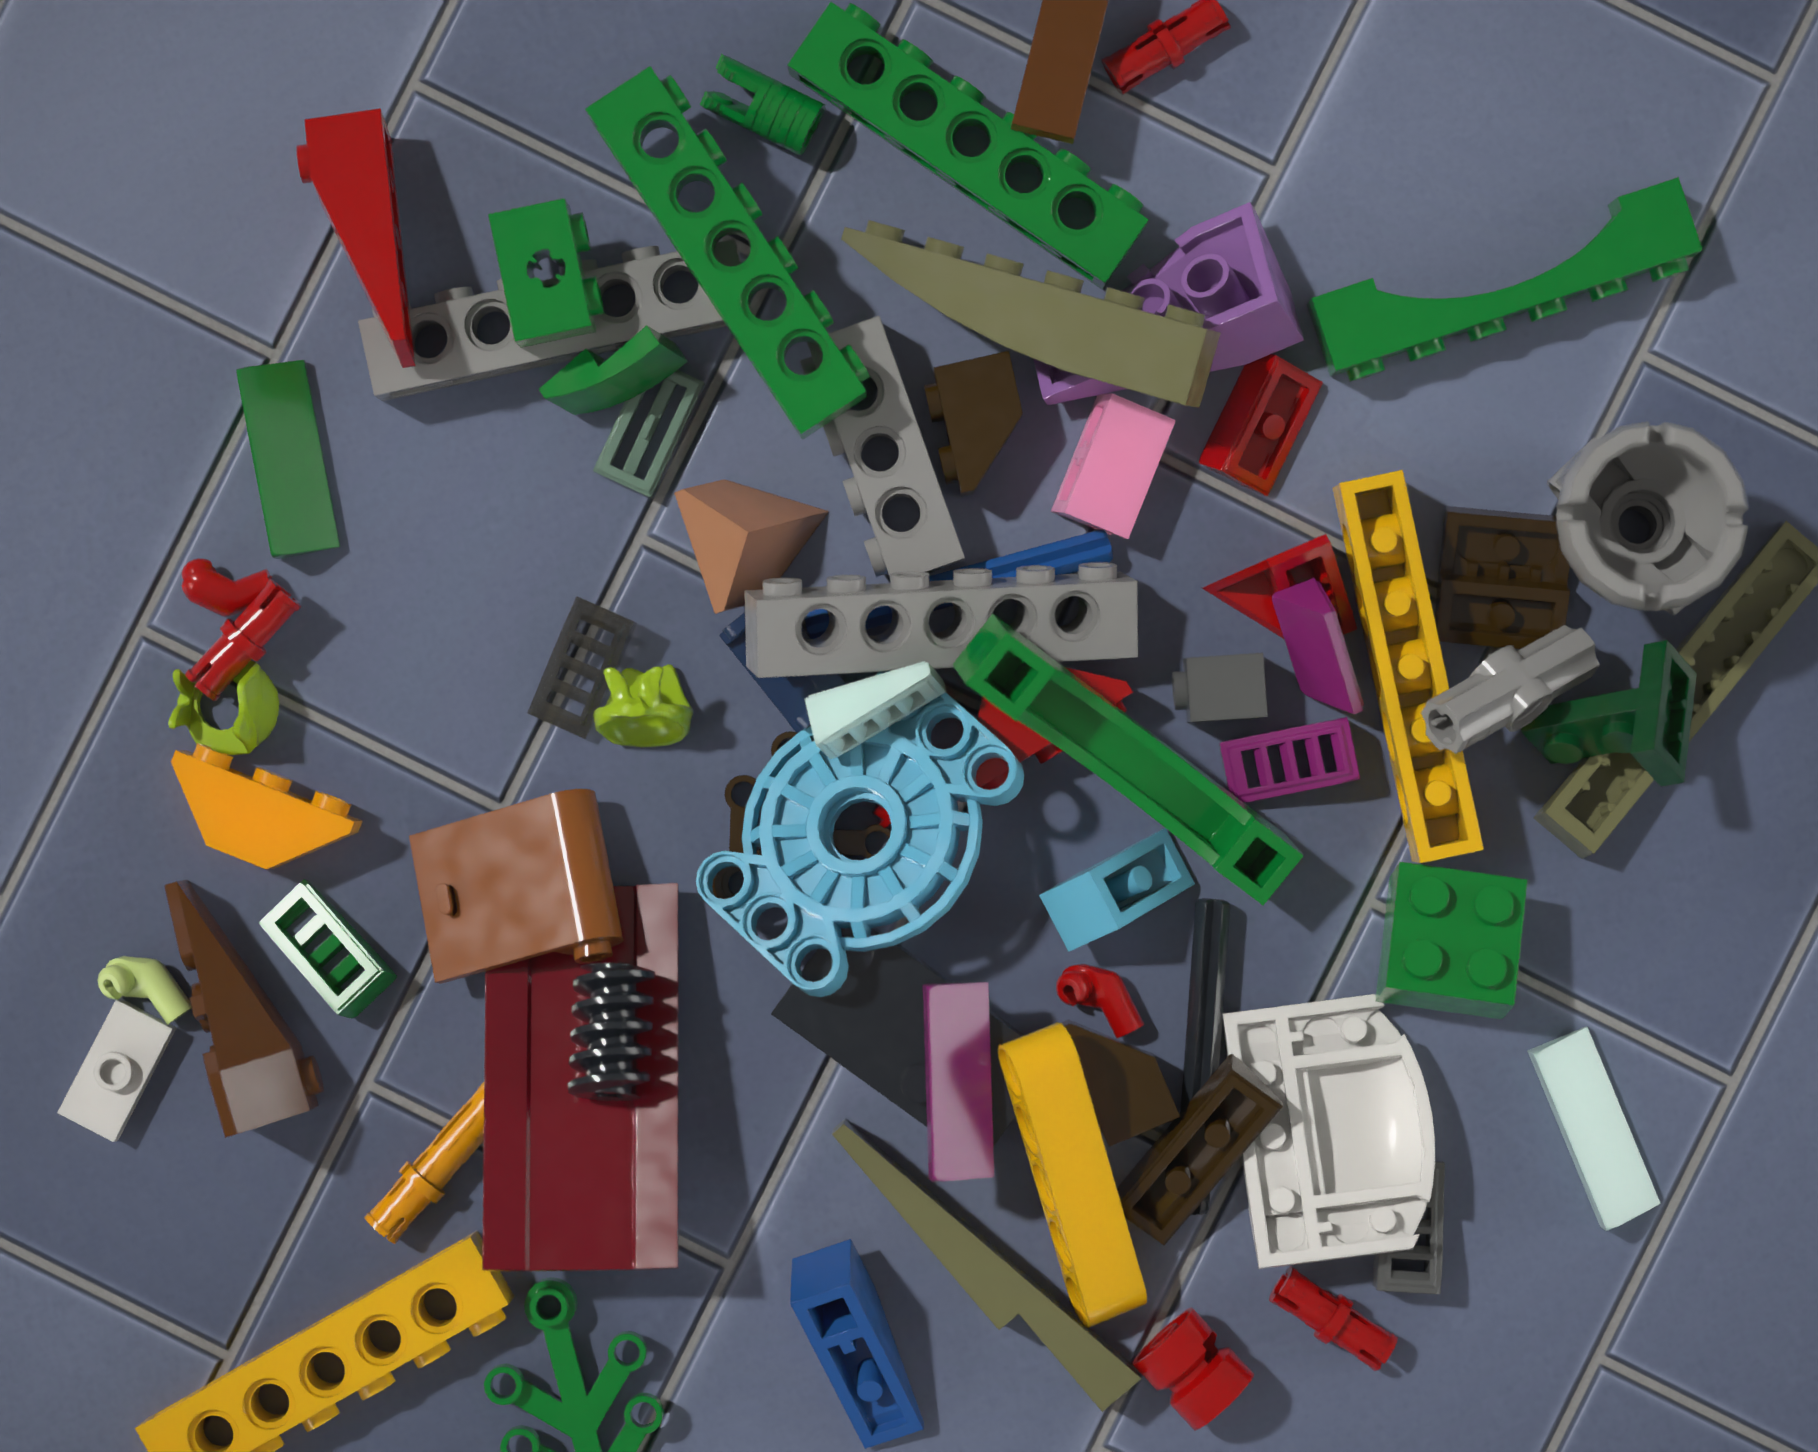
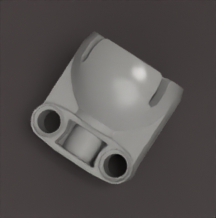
M1648 421L1619 426L1600 439L1592 438L1547 481L1548 487L1558 498L1556 525L1561 552L1580 582L1610 604L1639 611L1665 610L1675 616L1685 606L1721 585L1742 555L1748 530L1747 525H1742V516L1744 512L1749 510L1744 481L1725 451L1693 428L1668 422L1658 426H1650ZM1624 511H1638L1646 517L1650 530L1644 543H1631L1624 539L1619 532V518Z

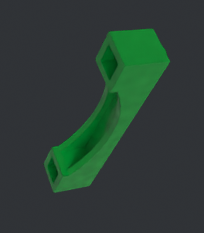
M1679 177L1617 197L1608 205L1611 219L1583 249L1558 266L1511 287L1467 297L1443 299L1416 298L1379 291L1376 288L1374 279L1371 278L1311 298L1306 305L1330 377L1346 372L1349 382L1357 381L1385 371L1383 359L1407 352L1409 361L1414 362L1444 352L1446 347L1443 339L1467 332L1470 342H1475L1506 331L1504 319L1528 312L1531 322H1536L1567 311L1565 299L1589 292L1591 301L1596 302L1628 291L1626 279L1649 272L1652 282H1657L1689 271L1686 259L1694 257L1703 249Z
M993 613L952 664L965 684L1012 719L1026 725L1088 768L1184 842L1217 872L1263 906L1304 856L1285 833Z

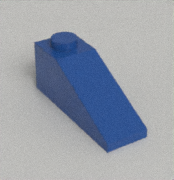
M849 1239L793 1258L790 1305L864 1448L866 1449L924 1430L921 1412L877 1290L852 1240Z

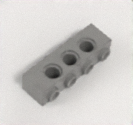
M880 316L828 333L839 350L850 344L870 374V377L867 379L874 383L878 391L874 404L868 409L862 411L849 409L823 426L833 456L846 453L854 477L842 482L854 516L867 513L875 537L865 540L864 544L876 577L887 573L890 577L892 573L908 571L932 573L965 561L960 542ZM807 342L811 357L800 360L805 375L816 371L823 359L821 350L810 342ZM875 437H886L892 440L899 450L897 462L886 471L871 470L864 464L861 458L864 445ZM896 497L910 498L920 509L918 523L915 527L905 532H897L890 529L883 520L885 505Z

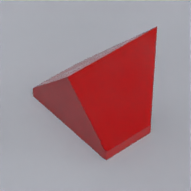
M1326 534L1202 588L1284 639L1272 602V595L1283 589L1315 578L1316 582L1319 581L1336 611L1342 634L1345 635L1357 629L1333 548Z

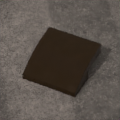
M1452 506L1445 507L1435 623L1439 642L1492 647L1512 645L1515 649H1522L1551 633L1553 630L1566 625L1570 590L1567 585L1570 565L1561 552L1556 516Z

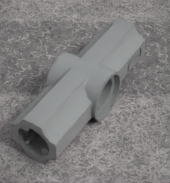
M1563 625L1518 651L1512 645L1499 649L1485 659L1468 679L1428 700L1421 712L1426 724V735L1439 750L1448 749L1457 754L1504 726L1510 732L1523 728L1538 717L1554 698L1593 676L1600 665L1596 658L1594 641L1582 628L1571 629Z

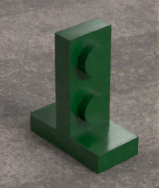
M1668 640L1644 644L1639 688L1548 705L1538 717L1521 728V732L1550 764H1570L1582 758L1615 752H1631V755L1660 787L1684 783L1697 673Z

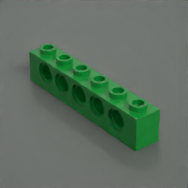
M830 2L787 64L789 75L1103 290L1148 223L1149 219L1139 213L1144 206L1143 203L1118 185L1112 184L1109 190L1106 191L1086 176L1091 171V168L1069 151L1059 148L1054 155L1034 141L1037 137L1036 135L1012 130L1013 113L1007 112L1003 118H1000L981 105L986 96L972 84L956 75L949 83L930 70L929 67L933 60L921 49L904 39L901 40L898 46H895L876 33L881 24L861 8L849 3L847 8L843 10ZM864 54L873 55L883 63L885 67L880 79L872 84L857 83L848 74V67L853 59ZM922 90L931 94L937 102L934 114L921 121L912 120L905 116L900 108V104L908 93ZM967 126H975L982 129L990 141L987 150L976 157H967L960 154L953 145V138L960 129ZM1019 162H1028L1036 166L1042 175L1041 185L1030 193L1014 191L1008 185L1005 178L1007 170L1012 165ZM1081 198L1092 206L1095 219L1084 229L1075 230L1068 228L1059 218L1058 208L1068 199Z
M649 66L585 108L587 115L803 440L867 398V392L861 382L869 378L870 374L850 344L839 350L825 328L834 323L833 318L814 290L805 296L802 295L790 277V274L799 268L779 237L777 236L767 242L754 223V220L763 214L742 182L733 188L730 187L718 168L727 162V159L707 129L695 134L682 113L690 109L691 105L673 77L669 75L660 81L651 66ZM657 128H668L679 137L676 150L665 158L651 157L643 150L645 137L649 132ZM702 181L714 189V200L704 211L690 212L680 206L678 202L679 194L688 183ZM739 235L750 243V254L742 264L732 267L725 266L715 259V246L725 236ZM765 288H773L780 291L787 300L786 308L782 315L770 321L760 320L750 311L752 297L755 293ZM810 342L821 350L823 359L816 371L807 375H799L787 367L785 357L788 350L794 344Z

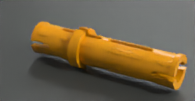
M484 1082L440 1131L426 1150L413 1163L407 1161L401 1167L399 1172L402 1176L384 1198L364 1217L383 1237L387 1235L386 1238L391 1243L396 1244L409 1225L431 1201L435 1204L439 1202L446 1194L442 1188L484 1142Z

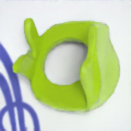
M251 660L233 680L238 684V717L233 727L220 730L209 725L201 713L200 700L202 692L194 686L197 682L189 681L184 672L180 669H175L173 672V682L180 695L177 699V706L173 709L169 718L168 726L170 729L184 725L187 726L196 744L206 745L214 751L229 755L250 754L269 736L275 727L279 714L277 689L260 665Z
M671 664L663 667H653L645 673L633 668H626L622 673L613 667H608L604 670L606 683L611 694L606 705L597 708L593 716L597 732L607 740L617 745L656 747L680 742L689 734L693 709L684 695L678 674Z

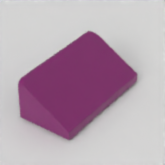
M1315 578L1276 592L1272 595V602L1300 690L1312 699L1352 714L1362 712V706H1364L1338 617L1319 581L1316 582Z

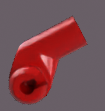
M197 558L189 561L183 567L181 587L185 596L192 603L218 615L229 617L243 612L266 587V583L272 577L268 569H264L233 581L216 572L210 560Z
M1078 964L1066 968L1058 978L1056 992L1060 1000L1070 1006L1080 1004L1102 1009L1116 1038L1125 1036L1144 1025L1122 978L1116 972L1087 964Z

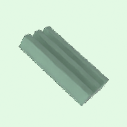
M679 370L664 379L623 469L620 470L612 466V463L646 391L625 401L593 471L652 499L705 383ZM678 384L686 388L685 394L645 479L642 480L635 477V474Z

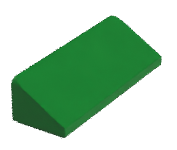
M305 360L236 369L271 556L276 559H282L341 547Z

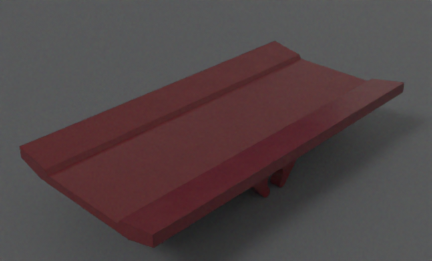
M678 883L613 886L623 942L612 947L613 956L610 958L592 962L629 964L644 967L655 972V979L636 984V991L654 997L653 1005L635 1010L636 1017L653 1023V1030L634 1035V1042L652 1049V1056L633 1061V1068L651 1075L650 1082L632 1087V1094L640 1096L641 1099L632 1101L594 1100L578 1098L568 1092V1083L570 1081L586 1076L570 1068L569 1057L575 1053L588 1050L571 1042L570 1035L571 1031L576 1027L588 1024L572 1015V1005L588 999V997L574 991L573 980L578 976L590 973L580 968V966L591 963H576L574 955L551 952L485 971L483 1271L678 1269Z

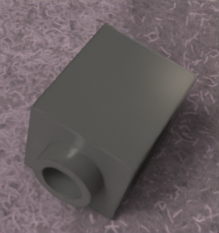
M1263 653L1184 658L1183 671L1172 672L1174 709L1186 710L1187 722L1268 717Z

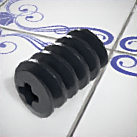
M591 963L582 965L580 968L590 973L575 978L573 980V989L575 992L588 997V999L572 1005V1015L588 1024L573 1029L570 1038L571 1042L588 1050L570 1056L569 1065L570 1068L586 1076L570 1081L568 1083V1092L578 1098L594 1100L632 1101L641 1099L640 1096L632 1094V1087L650 1082L651 1075L633 1068V1061L652 1056V1049L634 1042V1035L653 1030V1023L636 1017L635 1010L653 1005L654 997L636 991V984L655 979V972L644 967L621 963Z

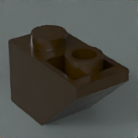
M1009 351L934 367L936 383L924 385L931 421L934 423L944 420L949 440L948 446L938 448L946 485L958 483L961 497L974 494L1022 419L1023 412Z
M1071 1020L1062 1022L1076 1047L1099 1129L1104 1134L1109 1147L1180 1117L1156 1058L1152 1053Z

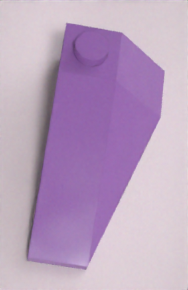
M1251 202L1192 226L1175 239L1179 247L1151 269L1142 264L1129 274L1127 278L1131 284L1122 290L1126 293L1144 297L1142 310L1165 317L1169 304L1206 315L1203 328L1221 333L1210 372L1246 365L1304 341L1290 288ZM1033 358L1042 398L1047 405L1127 389L1064 371Z

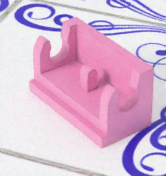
M1113 393L1097 395L1051 512L1095 530H1104L1108 535L1114 534L1121 538L1129 539L1176 420Z

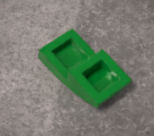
M646 325L607 360L585 348L540 387L539 391L546 400L573 415L591 413L615 406L647 391L677 371L688 360L675 342Z

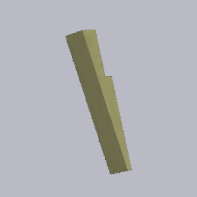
M1787 521L1778 527L1676 648L1678 653L1697 673L1689 742L1818 584V547ZM1615 752L1583 758L1533 818L1582 859L1593 855L1654 779L1631 755V752Z
M844 1119L833 1129L832 1135L998 1330L1002 1329L1019 1314L1102 1412L1142 1379L1140 1372L1133 1364L1091 1328H1086L1077 1316L848 1120Z

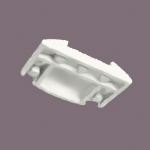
M1375 994L1223 1014L1227 1057L1233 1054L1243 1061L1283 1102L1282 1109L1242 1154L1249 1203L1248 1210L1259 1269L1411 1250L1414 1248L1419 1234L1414 1235L1426 1210L1427 1202H1430L1434 1180L1435 1135L1428 1091L1413 1049L1405 1034L1401 1036L1394 1025L1379 1010L1384 1008L1385 1005L1382 1002H1375Z

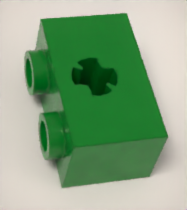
M565 198L488 214L513 336L518 346L524 348L595 333L596 328L593 316L604 314V307L596 275L585 278L580 253L591 250L583 212L572 214L568 202ZM547 257H552L557 266L565 267L564 276L556 274L559 283L550 288H547L540 278H533L534 268L541 271L542 267L539 262Z

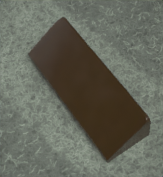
M1230 1054L1180 1112V1117L1176 1118L1117 1187L1125 1218L1164 1246L1283 1107V1102L1243 1061Z

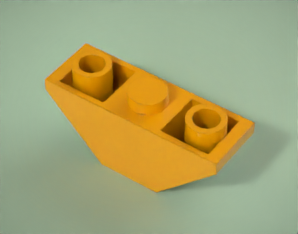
M197 743L194 753L187 750H175L171 764L206 846L261 868L272 869L359 832L363 821L348 815L352 804L317 790L312 800L289 791L292 784L291 779L260 767H256L252 777L230 768L233 756L214 751L200 743Z

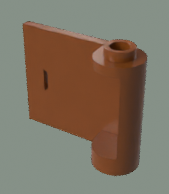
M570 789L554 792L409 836L435 983L443 984L551 952L574 955L576 963L597 962L613 956L612 947L623 942L596 793L591 789Z

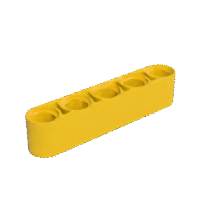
M1057 1022L999 1045L998 1057L1065 1286L1079 1320L1086 1328H1090L1146 1305L1147 1293L1080 1059L1071 1036L1062 1023Z

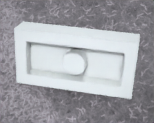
M121 998L115 1000L57 1113L112 1142L118 1141L177 1027L171 1024L167 1025L164 1020Z

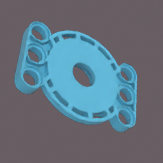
M878 671L876 675L883 674L889 671ZM946 692L855 748L833 759H829L816 746L810 726L797 733L777 750L757 777L745 808L742 831L744 853L720 851L706 858L697 871L696 885L698 893L709 906L801 991L816 997L831 995L841 988L847 978L849 965L845 950L865 952L895 946L924 932L950 910L968 885L980 853L983 826L980 804L998 806L1006 804L1015 798L1023 786L1024 772L1022 764L1004 743ZM946 718H957L962 721L964 728L963 736L958 744L948 749H938L932 745V729L939 721ZM991 758H1002L1007 761L1009 773L1004 784L992 790L982 789L977 785L976 773L983 762ZM863 801L876 803L885 808L890 816L892 828L890 838L883 849L875 856L864 860L848 859L841 855L836 849L833 839L834 825L841 812L852 804ZM957 801L966 802L969 813L959 812ZM762 806L760 826L757 827L759 811ZM960 831H968L966 851L957 870L952 864L958 851ZM756 847H761L762 855H757ZM730 866L740 868L743 872L744 881L739 893L727 899L717 898L713 893L712 887L717 873L723 868ZM944 880L950 882V885L940 899L921 914L918 908L936 893ZM773 907L783 908L788 917L787 928L783 934L772 940L761 939L756 930L757 920L761 913ZM904 917L910 922L889 933L871 936V928L889 925ZM841 928L852 929L854 938L843 937ZM814 949H827L831 953L833 960L829 974L816 982L804 980L800 967L805 955Z

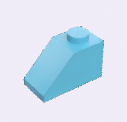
M1164 828L1084 869L1039 896L1068 952L1122 928L1193 886L1195 883L1167 829Z

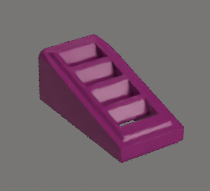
M1347 717L1219 743L1228 791L1244 803L1360 780ZM1330 734L1337 771L1325 773L1318 736ZM1304 739L1311 776L1302 778L1299 777L1292 741ZM1275 744L1279 745L1286 780L1274 783L1267 746ZM1250 749L1254 751L1260 786L1248 788L1241 751Z

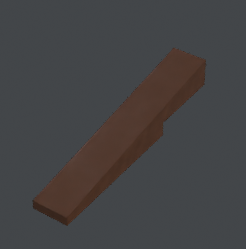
M1042 0L1011 125L1012 130L1064 143H1074L1109 0Z

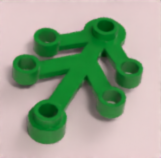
M555 1277L544 1278L535 1283L527 1293L524 1310L530 1323L544 1332L561 1400L525 1380L521 1371L511 1364H499L488 1373L484 1381L485 1393L492 1402L498 1405L513 1403L572 1438L575 1452H603L597 1429L630 1372L637 1370L644 1363L648 1351L647 1344L644 1338L636 1332L624 1331L617 1334L609 1345L608 1361L587 1395L568 1323L573 1318L577 1309L576 1293L571 1285L562 1279ZM544 1295L557 1297L561 1303L560 1314L555 1317L542 1315L538 1309L539 1299ZM629 1340L638 1346L640 1355L637 1360L626 1363L617 1357L616 1346L621 1341ZM500 1373L511 1375L516 1383L515 1391L510 1395H501L496 1392L493 1387L494 1376ZM639 1393L629 1400L624 1411L626 1423L607 1452H636L646 1434L655 1431L663 1419L664 1408L659 1398L651 1393ZM641 1402L651 1404L656 1411L655 1420L649 1424L638 1423L632 1415V1409L636 1404ZM518 1425L508 1430L500 1445L501 1452H511L509 1448L510 1439L516 1435H523L531 1441L532 1452H557L541 1444L537 1432L525 1425Z

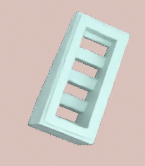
M923 661L809 695L805 702L816 746L829 759L836 758L946 692V688L941 676L928 662Z

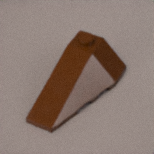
M182 880L164 885L180 957L188 971L197 970L199 982L192 984L190 1002L194 1018L200 1022L205 1033L211 1032L213 1045L210 1046L209 1052L202 1055L225 1138L310 1111L319 1106L316 1094L322 1093L324 1087L315 1057L313 1055L309 1057L304 1056L300 1042L189 881Z

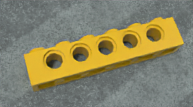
M1403 470L1339 483L1332 489L1412 862L1424 863L1484 850L1463 750L1457 754L1448 749L1439 750L1426 735V724L1421 714L1428 700L1448 690L1449 684Z
M475 1231L150 1416L139 1424L135 1430L148 1452H274L285 1445L280 1434L302 1423L306 1432L319 1427L340 1414L335 1404L336 1402L356 1391L362 1401L377 1394L396 1382L391 1371L412 1359L418 1369L435 1361L451 1350L446 1340L466 1328H469L472 1336L476 1337L501 1323L507 1318L502 1308L507 1306L515 1296L501 1271L482 1270L483 1240L478 1231ZM441 1288L452 1294L457 1305L456 1314L453 1318L438 1320L427 1312L424 1298L428 1290ZM386 1320L397 1327L401 1336V1343L397 1350L385 1352L372 1344L369 1337V1328L372 1322ZM331 1352L337 1355L345 1367L344 1379L338 1383H328L320 1379L314 1369L316 1354ZM275 1384L285 1390L289 1398V1408L286 1413L279 1415L271 1414L261 1406L259 1390L262 1385ZM220 1416L230 1423L233 1429V1440L230 1445L218 1446L207 1439L203 1429L206 1417Z

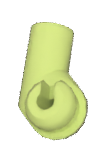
M130 956L118 957L109 961L98 975V987L106 997L116 1000L122 996L149 998L167 1025L192 1009L190 1000L166 966L156 959Z

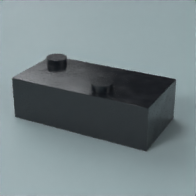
M876 927L871 928V936L885 934ZM841 928L843 937L854 938L852 929ZM897 944L865 952L845 950L849 965L847 978L841 988L831 995L823 997L810 996L792 983L771 1015L927 1127L923 984L952 982L903 946ZM818 948L801 971L804 980L816 982L825 978L832 968L833 960L831 953L827 949ZM989 1009L994 1147L1015 1118V1112L998 1057V1047L1022 1037L1024 1034Z

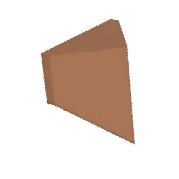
M725 479L685 488L674 493L715 614L745 606V590H762L763 580L781 578L829 513V511Z

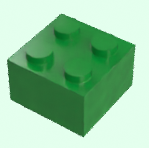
M1399 862L1389 877L1375 1002L1503 1019L1515 1006L1528 880Z

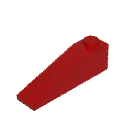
M381 108L304 119L307 144L297 145L296 148L301 180L303 184L313 183L320 203L402 368L414 367L415 357L392 142Z

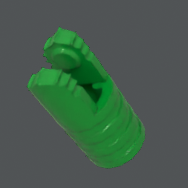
M721 54L715 67L717 73L726 80L755 93V96L750 106H747L724 93L705 91L700 105L798 155H802L819 126L826 104L729 56Z

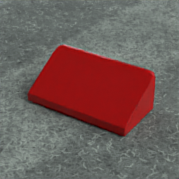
M1273 354L1244 365L1199 457V463L1268 497L1323 382Z

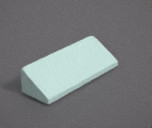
M1583 1027L1528 1050V1054L1600 1227L1605 1231H1609L1661 1204L1588 1027Z

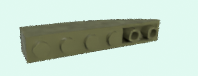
M868 220L865 232L844 227L841 239L890 279L949 318L1002 346L1064 371L1182 405L1200 407L1221 334L1220 332L1203 328L1206 315L1168 304L1165 317L1142 310L1144 297L1108 287L1104 299L1081 293L1084 280L1048 270L1044 282L1021 276L1023 263L988 253L984 265L961 259L964 250L963 246L927 237L923 249L902 243L905 230Z

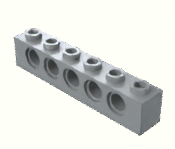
M720 239L714 249L715 259L725 266L740 265L741 260L735 239L726 241ZM647 246L626 251L621 254L623 263L598 268L596 259L582 260L585 278L596 275L601 297L608 288L620 284L632 288L636 296L634 307L624 316L611 317L605 313L593 316L596 328L595 333L520 348L514 340L510 321L509 333L503 341L497 344L482 343L478 338L477 327L484 315L498 311L505 313L509 317L502 279L497 280L498 290L473 295L472 287L470 286L448 289L434 294L436 304L411 309L409 301L415 357L414 367L402 368L373 308L374 317L358 320L373 393L381 401L570 361L585 348L595 354L616 351L646 325L671 339L726 327V324L699 283L695 296L688 302L677 304L670 302L664 297L663 286L671 274L678 271L691 273V271L677 251L660 255L659 246ZM559 267L561 276L565 274V267ZM551 278L542 280L547 288L557 285L559 280ZM429 325L444 327L447 333V345L444 351L433 358L419 356L415 348V340L418 333Z
M1108 562L1082 563L1078 565L1079 574L1055 575V568L1052 566H1020L1016 568V577L992 578V570L958 569L953 571V580L929 581V573L896 572L890 574V583L866 584V577L861 575H834L827 577V586L802 587V580L797 578L763 580L762 590H745L746 667L758 678L893 671L923 661L928 662L933 668L954 667L952 665L992 615L996 606L1008 599H1014L1017 604L1016 618L1009 626L1057 662L1138 657L1137 581L1122 572H1117V564ZM1076 596L1079 601V611L1076 618L1067 625L1057 626L1055 610L1058 604L1067 597ZM942 603H952L955 609V617L952 624L942 632H931L929 617L933 609ZM879 606H890L892 621L889 628L880 635H867L865 621L868 614ZM816 609L827 610L829 624L826 631L815 639L803 638L801 624L805 616Z

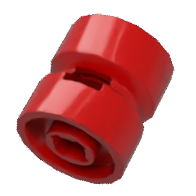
M1191 1307L1183 1311L1159 1331L1139 1352L1132 1363L1157 1391L1169 1389L1172 1392L1170 1405L1195 1431L1201 1429L1222 1413L1251 1382L1254 1373L1230 1347L1218 1349L1215 1346L1216 1332Z

